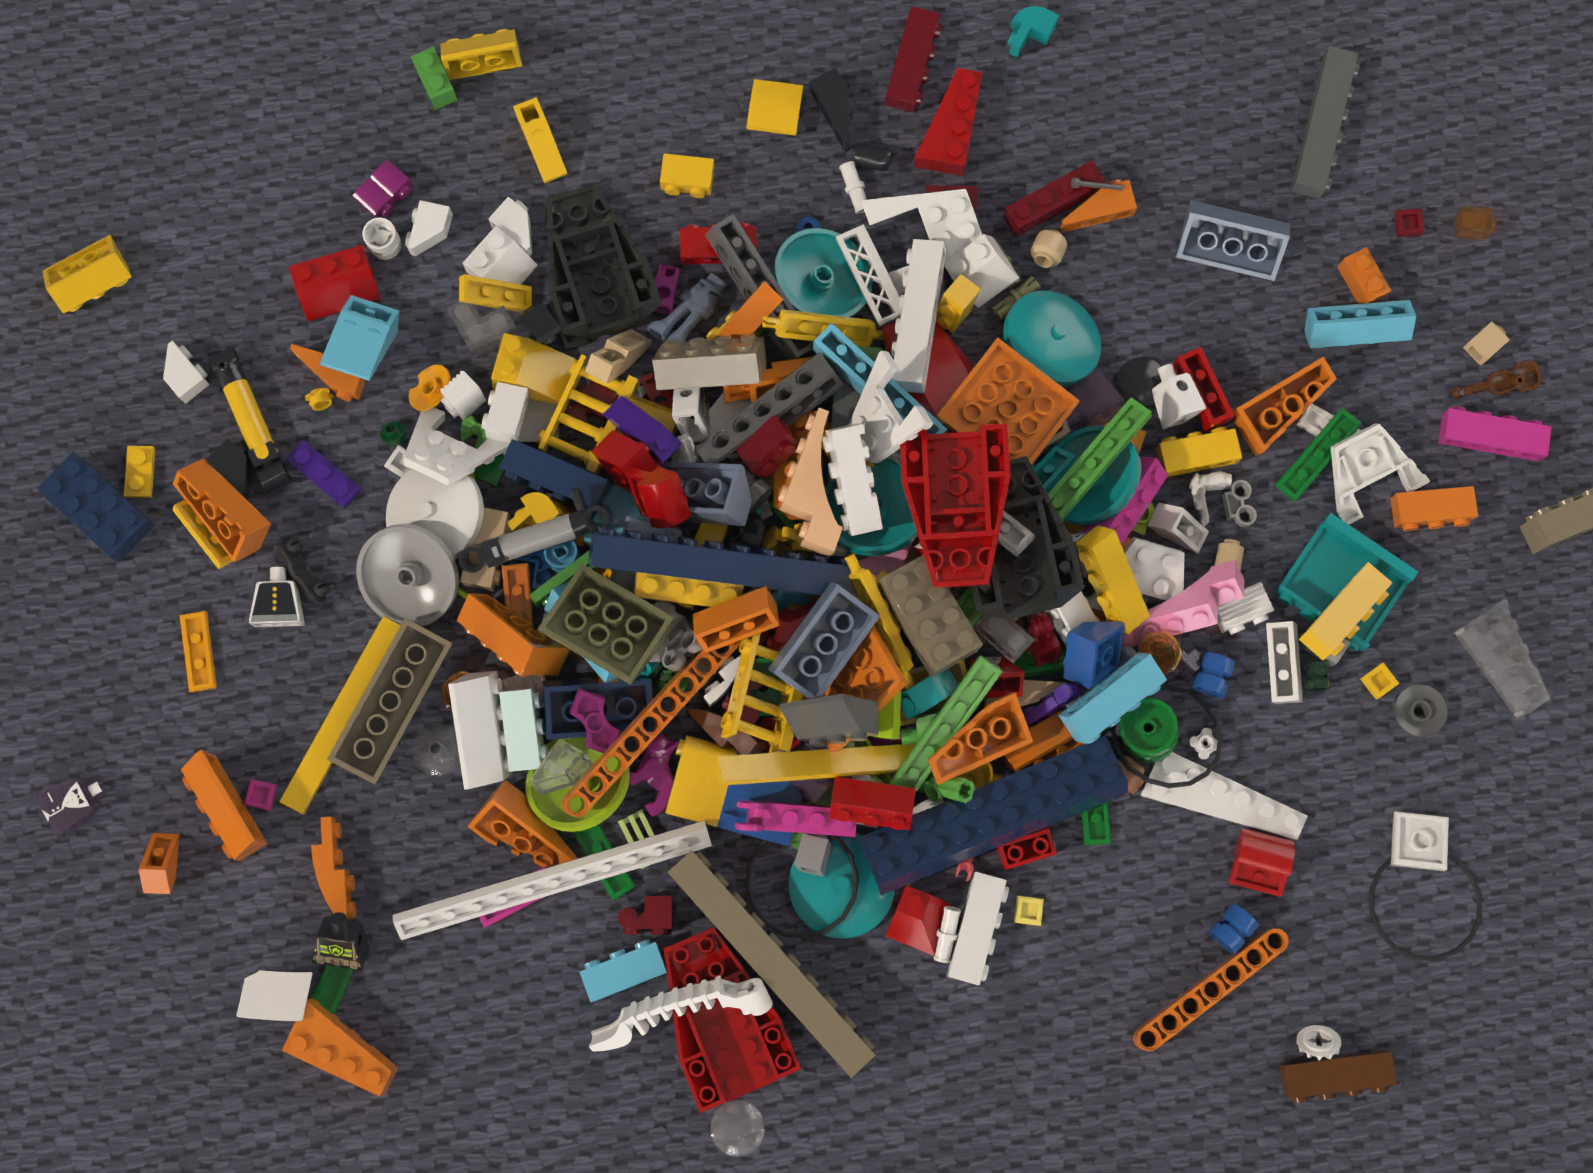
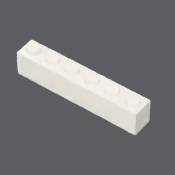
M913 239L912 249L908 248L907 251L909 270L904 272L903 287H906L905 294L900 295L899 310H902L901 318H897L895 324V333L898 334L897 342L892 343L891 355L894 357V361L899 368L892 379L906 392L925 393L946 259L944 241Z

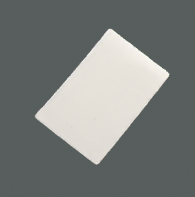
M259 970L257 973L245 978L237 1017L277 1021H302L313 973Z

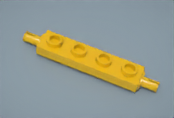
M781 309L778 318L764 316V321H762L763 327L775 328V334L781 338L814 341L832 323L856 346L869 347L873 340L884 341L882 330H876L875 323L867 319Z
M855 554L845 557L844 559L851 571L849 578L859 600L880 615L874 626L908 683L905 689L913 687L916 683L909 672L914 667L911 661V652L904 645L900 637V629L891 618L888 603L881 596L877 588L878 583L875 576L870 573L869 569L860 567Z

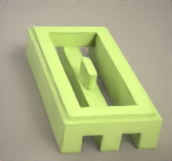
M642 809L618 821L628 843L634 842L626 826L629 822L638 839H644L635 821L639 817L649 837L655 836Z

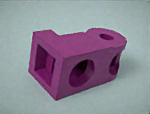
M659 265L654 282L661 304L652 313L669 315L673 312L680 278L679 267Z

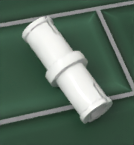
M854 161L846 162L840 165L839 169L846 184V194L850 195L855 213L860 214L865 212L861 202L862 200H867L864 192L865 185L863 181H860Z
M953 906L944 907L941 928L937 930L936 934L939 938L934 960L942 963L951 962L954 940L958 938L956 930L961 909Z

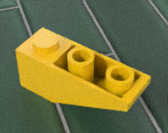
M537 97L513 106L544 184L568 175Z

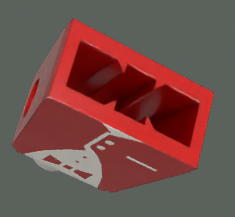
M985 657L1002 669L1003 672L984 698L1004 697L1013 692L1016 693L1017 697H1022L1024 671L1006 657ZM977 658L970 659L969 669L972 667Z

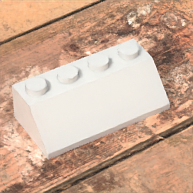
M497 671L468 673L448 684L464 790L504 781L512 775V772H509L499 692L503 689L502 681L498 678Z

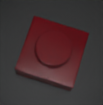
M1422 209L1396 210L1394 220L1397 238L1422 236L1425 233Z

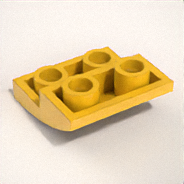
M754 79L747 129L796 136L803 85Z

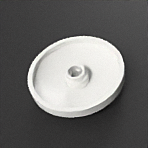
M410 469L400 478L390 494L386 508V526L411 524L425 528L439 537L449 548L454 559H457L462 550L474 543L480 532L484 515L482 494L477 483L470 475L448 486L414 469Z

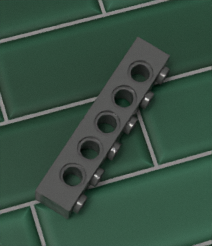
M734 214L712 226L705 234V237L746 301L765 281L784 299L769 317L778 318L781 309L795 311ZM764 327L785 361L798 359L813 349V341L781 338L775 334V328Z
M819 352L694 448L705 463L741 464L743 459L736 450L772 415H776L791 426L844 386V384Z

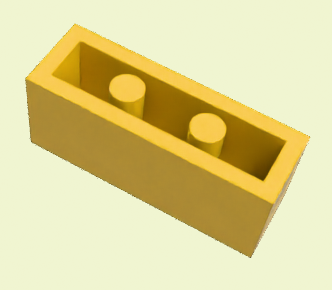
M1219 427L1213 429L1212 433L1202 435V432H1194L1186 435L1187 438L1177 440L1175 436L1162 439V443H1159L1156 448L1158 460L1168 474V477L1238 464L1242 459L1236 430H1227V427Z

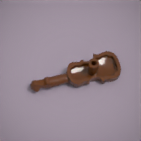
M1525 360L1520 363L1515 362L1511 370L1501 369L1500 371L1491 372L1486 381L1465 385L1462 388L1454 387L1451 391V396L1459 399L1462 395H1472L1487 390L1496 396L1510 393L1513 389H1518L1520 393L1536 390L1541 383L1540 368L1532 360Z

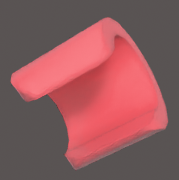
M974 857L958 864L956 877H958L961 870H965L968 873L966 881L971 879L974 869L972 865Z

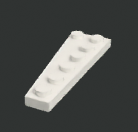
M1172 752L1169 757L1154 763L1148 778L1166 783L1185 782L1204 773L1207 768ZM1211 771L1209 776L1191 786L1166 788L1146 782L1140 794L1149 799L1293 840H1298L1307 819V815Z

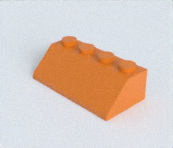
M204 750L198 751L181 769L184 774L182 781L189 791L193 790L198 799L195 800V803L203 814L207 813L211 822L208 825L216 836L220 835L223 840L222 849L229 859L233 858L234 860L241 861L267 845V842L217 757Z

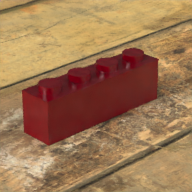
M911 6L886 93L885 106L913 113L915 105H921L924 91H920L922 83H927L930 69L926 68L928 60L933 61L936 46L932 44L934 37L939 39L943 24L938 23L940 13Z
M1089 161L1007 206L1003 218L1015 238L1098 192L1101 188L1071 187L1073 177L1079 178L1080 181L1105 183L1106 180L1094 161Z

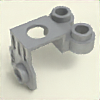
M1245 480L1235 481L1231 485L1229 492H1225L1222 495L1227 521L1234 519L1241 527L1250 526L1257 518L1256 510L1250 505H1244V501L1252 493L1251 485ZM1200 487L1197 490V495L1193 496L1195 509L1198 511L1199 523L1206 526L1209 523V514L1203 488ZM1235 489H1242L1243 496H1237ZM1240 514H1247L1248 521H1242Z
M658 600L653 605L674 617L673 629L668 635L670 641L665 645L666 652L663 655L662 664L672 671H680L687 663L684 654L687 651L689 653H698L703 648L694 636V630L691 629L686 617L675 611V605L668 601Z

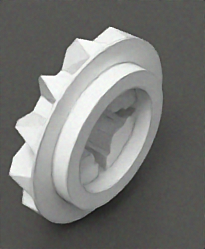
M1312 1025L1303 1028L1298 1033L1296 1044L1299 1046V1051L1306 1053L1308 1058L1315 1056L1320 1061L1322 1057L1331 1059L1333 1054H1339L1341 1038L1337 1032L1329 1027ZM1317 1039H1320L1322 1046H1316Z

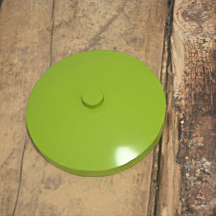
M586 737L553 739L547 744L549 760L546 761V765L541 769H531L527 774L526 796L531 809L541 821L557 830L576 832L602 823L616 811L628 790L630 781L629 767L586 814L575 817L563 811L561 803L565 794L603 754L586 748ZM615 757L608 758L606 762L607 769L611 772L617 769L618 760ZM594 776L589 779L588 788L592 792L598 790L600 781ZM577 796L573 797L569 803V807L573 812L578 811L582 805L580 798Z

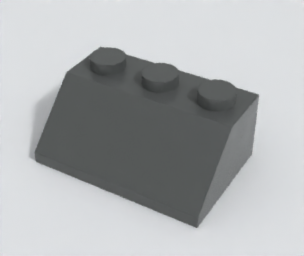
M838 694L780 704V710L796 738L809 742L811 747H824L825 742L845 744L846 739L866 741L867 736L878 735V702Z

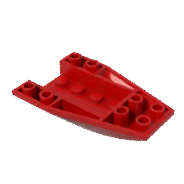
M714 927L664 948L670 991L675 987L678 989L687 987L690 983L693 985L699 984L705 979L706 981L715 980L717 976L734 983L751 979ZM715 998V1004L709 1010L703 1001L701 1002L700 1009L693 1013L689 1005L686 1006V1011L682 1016H678L675 1009H673L679 1061L700 1113L725 1104L801 1070L781 1018L773 1007L762 1015H744L740 1008H723L719 999Z

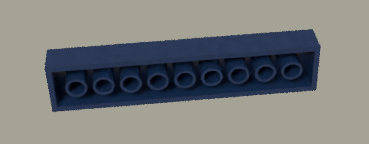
M599 526L598 531L592 530L588 557V563L591 567L760 588L767 586L768 589L822 595L832 582L840 585L854 597L858 598L849 578L851 571L844 559L845 557L835 556L834 561H831L829 557L809 553L807 558L802 557L803 554L797 551L783 550L782 554H776V550L759 546H757L756 551H752L750 547L743 544L731 543L729 548L723 547L724 544L719 541L705 540L704 544H698L694 538L678 536V541L670 540L668 535L652 533L650 538L643 537L644 534L640 531L625 530V534H619L615 528Z
M1103 736L1092 743L1081 745L977 788L973 792L972 799L967 803L948 800L912 815L910 830H895L890 827H883L859 837L858 841L879 893L883 895L1127 794L1128 780L1106 736Z

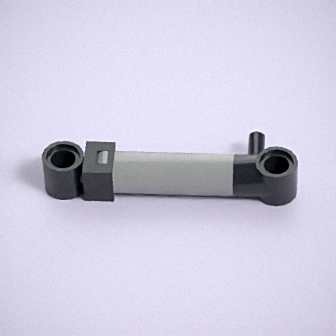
M580 488L572 489L570 493L577 511L486 539L480 544H472L460 553L459 564L466 572L475 573L488 565V568L506 563L509 560L592 534V530L598 531L599 526L608 527L612 523L613 512L609 506L603 503H596L586 507ZM594 511L603 513L605 518L603 524H597L593 521L592 514ZM470 552H476L479 555V564H473L469 560Z

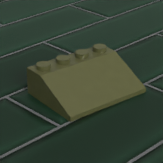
M581 564L539 626L538 631L631 685L657 653L673 629L674 617Z

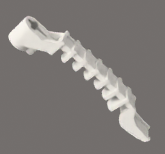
M717 976L715 980L706 981L705 979L696 985L690 983L687 987L681 989L675 987L670 992L664 993L662 991L658 996L652 998L647 996L643 1001L631 1002L630 1006L622 1008L620 1016L615 1022L591 1032L592 1041L589 1047L592 1051H605L623 1047L631 1041L633 1025L643 1036L650 1028L649 1023L652 1027L657 1026L660 1021V1014L667 1021L671 1018L673 1009H675L678 1016H682L686 1011L687 1005L695 1013L700 1009L702 1001L709 1010L713 1008L715 998H718L723 1008H740L744 1015L752 1014L754 1016L762 1015L769 1011L773 1001L762 980L759 978L734 983Z

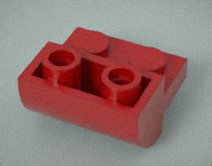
M632 467L626 472L640 515L648 517L651 527H672L682 523L691 516L688 501L684 495L677 472L657 467L652 472Z
M1047 827L996 848L1000 862L1005 870L1057 855L1050 830Z
M1241 828L1234 851L1235 858L1228 879L1229 883L1282 897L1287 877L1291 875L1295 856L1294 841Z

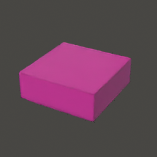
M250 779L244 805L271 811L278 785Z

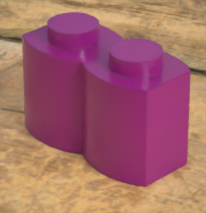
M386 160L356 190L353 197L374 218H387L394 210L393 205L399 199L404 200L409 196L412 183L389 160Z

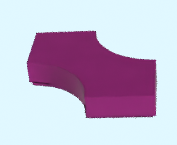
M579 687L569 712L585 726V747L604 753L618 738L620 730L612 726L605 718L603 711L605 697Z

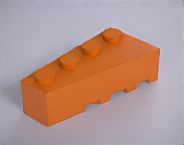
M1324 357L1314 361L1232 410L1235 415L1232 419L1255 456L1264 453L1306 408L1337 379Z
M204 458L177 471L173 485L234 563L261 548L271 523Z
M468 594L457 619L465 627L467 633L476 636L481 641V645L495 652L499 660L508 663L513 668V671L520 676L559 675L570 651L569 648L562 644L556 645L551 642L552 638L531 629V622L525 618L512 615L513 611L488 594Z
M313 998L307 999L303 1020L295 1021L282 1051L377 1096L387 1093L398 1067L372 1045L370 1046L360 1038V1035L353 1029H349L337 1016L321 1006L320 1002L315 1001Z

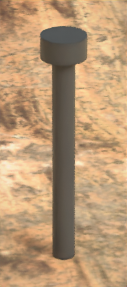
M1075 177L1071 180L1072 188L1085 186L1123 190V185L1080 181L1079 178Z

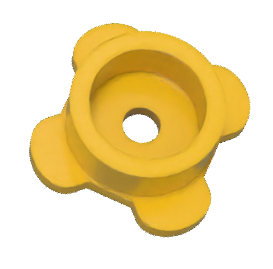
M316 388L307 394L305 399L309 401V405L313 410L319 411L331 406V399L334 396L329 394V388Z

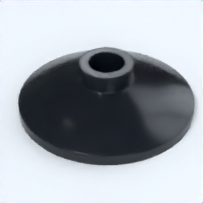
M754 511L748 514L745 526L730 525L723 541L724 547L730 548L731 543L747 545L752 551H756L757 546L761 547L765 537V525L761 515Z

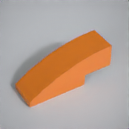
M764 281L715 338L730 336L731 339H735L746 334H754L762 326L763 317H769L784 299Z

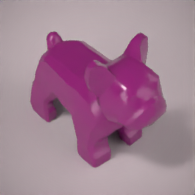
M660 733L645 748L644 757L639 768L635 772H630L629 781L632 786L646 781L658 791L655 802L645 805L651 817L658 816L667 809L675 779L670 770L669 762L679 744L678 741H670Z

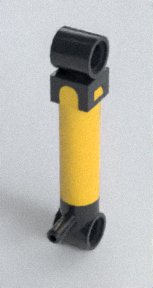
M231 346L208 356L210 365L220 381L249 451L247 452L266 493H270L292 483L290 476L286 475L288 473L269 433L243 372V366L241 362H238L240 359L237 352Z

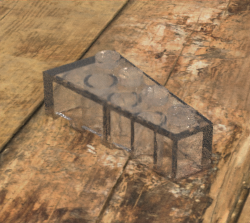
M1505 598L1455 631L1454 634L1518 719L1531 713L1548 701L1550 696L1537 667L1533 666L1528 655L1530 651L1527 644H1523L1517 631L1519 626L1516 620L1512 619L1508 610L1510 606Z

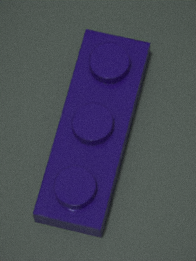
M304 440L286 457L288 462L344 509L361 491L360 487Z

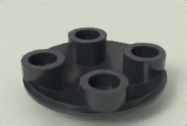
M1144 357L1127 361L1117 375V388L1120 397L1125 401L1132 397L1145 407L1155 405L1152 389L1162 382L1157 370L1162 366L1156 361Z

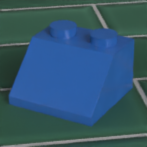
M1083 622L1074 629H1071L1066 637L1067 651L1063 660V666L1065 667L1063 678L1091 689L1119 668L1125 623Z

